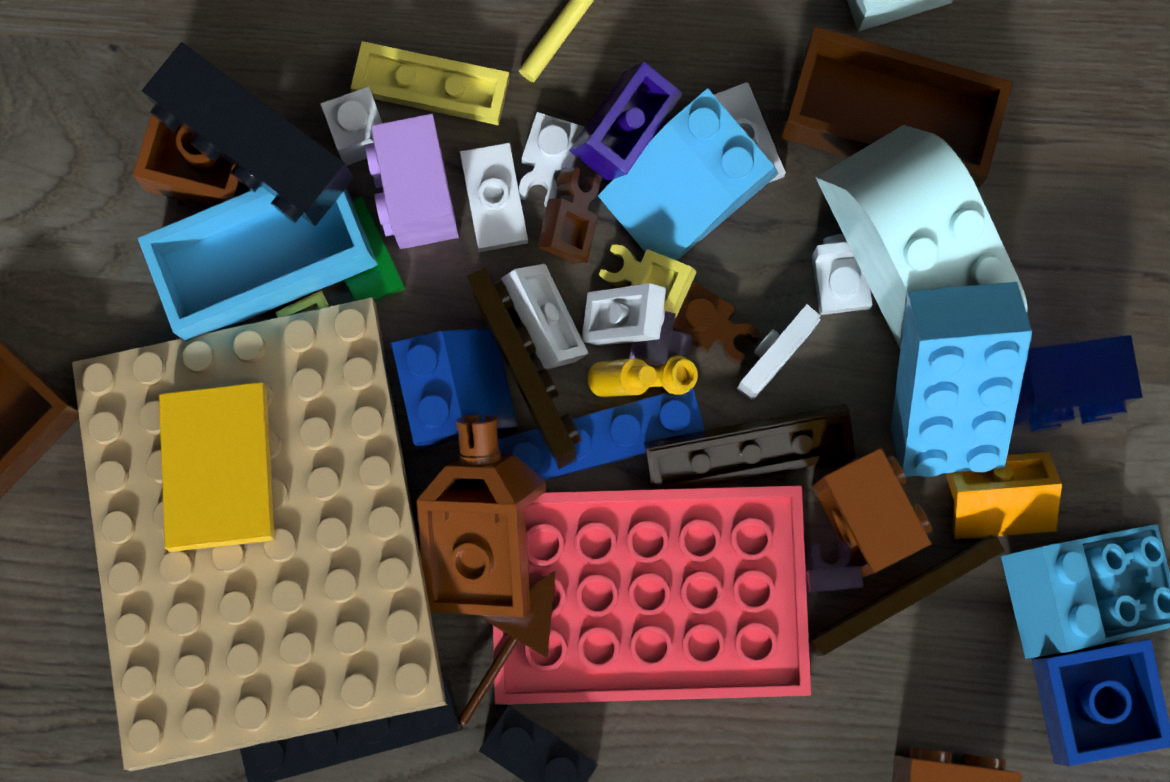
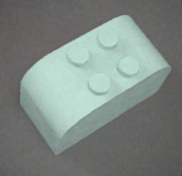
M903 125L815 177L900 349L908 291L1018 282L1027 312V300L1023 287L979 191L960 158L939 136Z

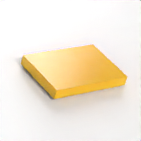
M259 382L159 394L165 549L169 552L275 540L268 400L265 384Z

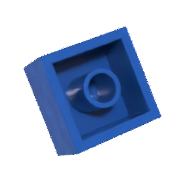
M1151 639L1123 642L1032 659L1054 764L1073 766L1170 747V722Z

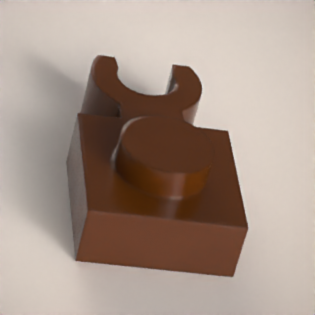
M577 167L563 168L559 173L557 183L561 197L548 199L538 248L572 263H587L598 214L588 210L589 202L598 194L599 178L596 176L581 177L578 185L580 169Z
M694 281L688 290L677 317L669 316L665 322V327L708 353L716 341L722 345L725 356L731 362L740 365L743 364L747 356L735 348L734 339L739 336H745L756 343L761 336L759 330L751 324H734L730 322L729 319L736 307Z

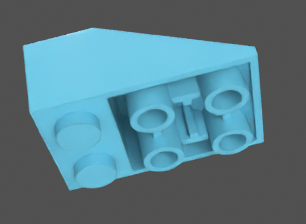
M1158 524L1042 546L1001 556L1025 659L1070 652L1170 628V571Z

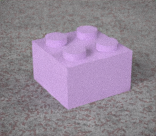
M433 114L372 125L371 130L374 143L365 144V151L376 188L383 187L384 192L374 195L380 224L383 225L385 236L394 235L399 249L459 238Z

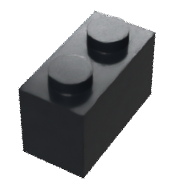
M511 705L507 706L479 749V752L524 782H588L598 766L596 761Z

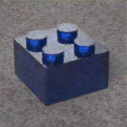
M1126 335L1028 349L1014 426L1030 424L1031 432H1041L1061 428L1062 423L1074 421L1076 417L1081 418L1082 425H1092L1112 421L1113 416L1126 414L1127 405L1143 398L1132 336Z

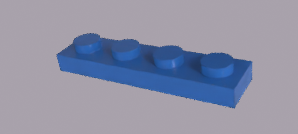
M691 388L685 394L673 395L667 392L572 419L582 442L574 445L577 461L561 469H558L538 428L498 439V448L501 454H514L545 481H550L645 454L644 442L705 431L694 390Z

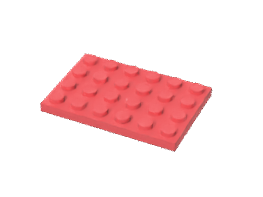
M802 486L551 492L542 494L524 509L529 587L556 571L548 659L518 641L494 680L495 705L811 696ZM493 626L494 660L509 637L508 634Z

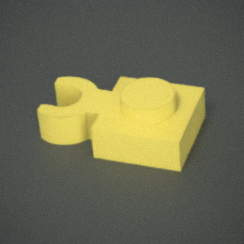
M612 245L610 251L617 257L624 259V266L617 273H610L607 270L601 269L599 273L601 278L616 287L647 283L665 287V314L676 318L697 271L689 265L648 249L642 261L639 262L636 256L626 247Z

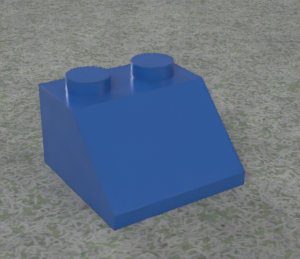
M489 329L446 330L391 342L412 438L418 451L459 442L456 419L466 415L482 414V421H485V415L487 414L496 415L499 423L497 433L518 428L501 352Z

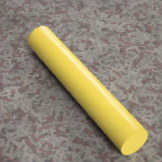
M569 0L518 70L523 77L531 82L536 81L594 0Z

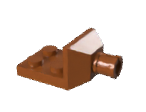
M482 414L466 415L456 419L460 451L458 458L447 464L417 499L421 562L430 612L524 618L531 611L524 509L546 492V481L514 454L500 453L497 433L499 423L496 415H485V421H482Z

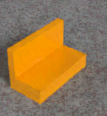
M1049 452L1007 455L1005 468L992 469L987 472L946 473L954 499L952 527L954 540L983 538L991 534L993 536L1057 532L1062 482Z

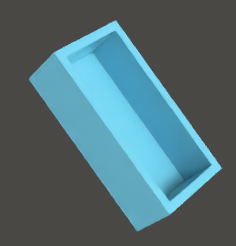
M261 186L256 192L249 191L137 238L173 333L188 341L205 333L223 330L378 266L348 189L346 188L316 227L302 216L296 223L288 219L271 205L275 196Z
M1018 282L907 292L891 422V433L898 463L905 477H933L944 473L987 472L992 469L1005 468L1032 334Z

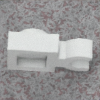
M539 112L536 113L522 155V164L534 167V169L524 175L520 181V199L526 201L528 192L534 185H543L548 192L544 201L545 207H547L548 199L557 198L555 175H559L563 168L574 167L576 156L569 149L585 128L584 126Z

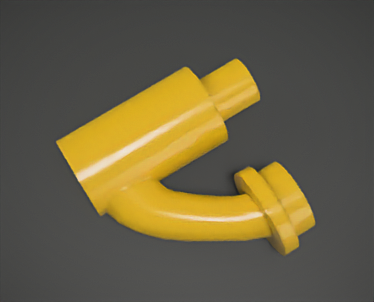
M683 356L669 357L662 366L652 367L643 360L634 358L597 362L590 368L587 380L591 391L599 397L640 395L649 387L662 386L670 394L681 395L687 393L695 386L698 379V371L694 363Z

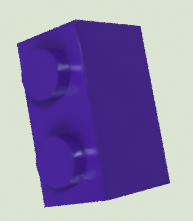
M645 62L624 71L569 151L607 181L627 175L683 95V92Z

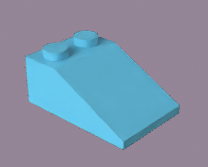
M707 88L654 136L628 174L613 179L598 197L644 252L648 249L677 261L779 173L772 162Z

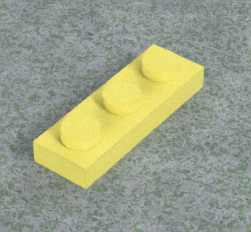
M362 41L350 89L351 92L369 86L373 99L499 125L510 77L509 72Z

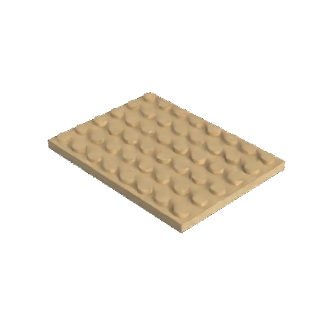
M373 298L209 332L188 341L181 338L72 362L124 770L135 771L254 746L255 744L278 741L447 705L379 318ZM263 382L267 387L275 540L169 552L165 549L159 394Z

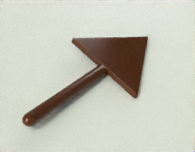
M556 571L529 587L531 611L524 618L481 616L483 620L505 632L509 637L458 718L460 725L464 726L469 722L518 641L548 659Z

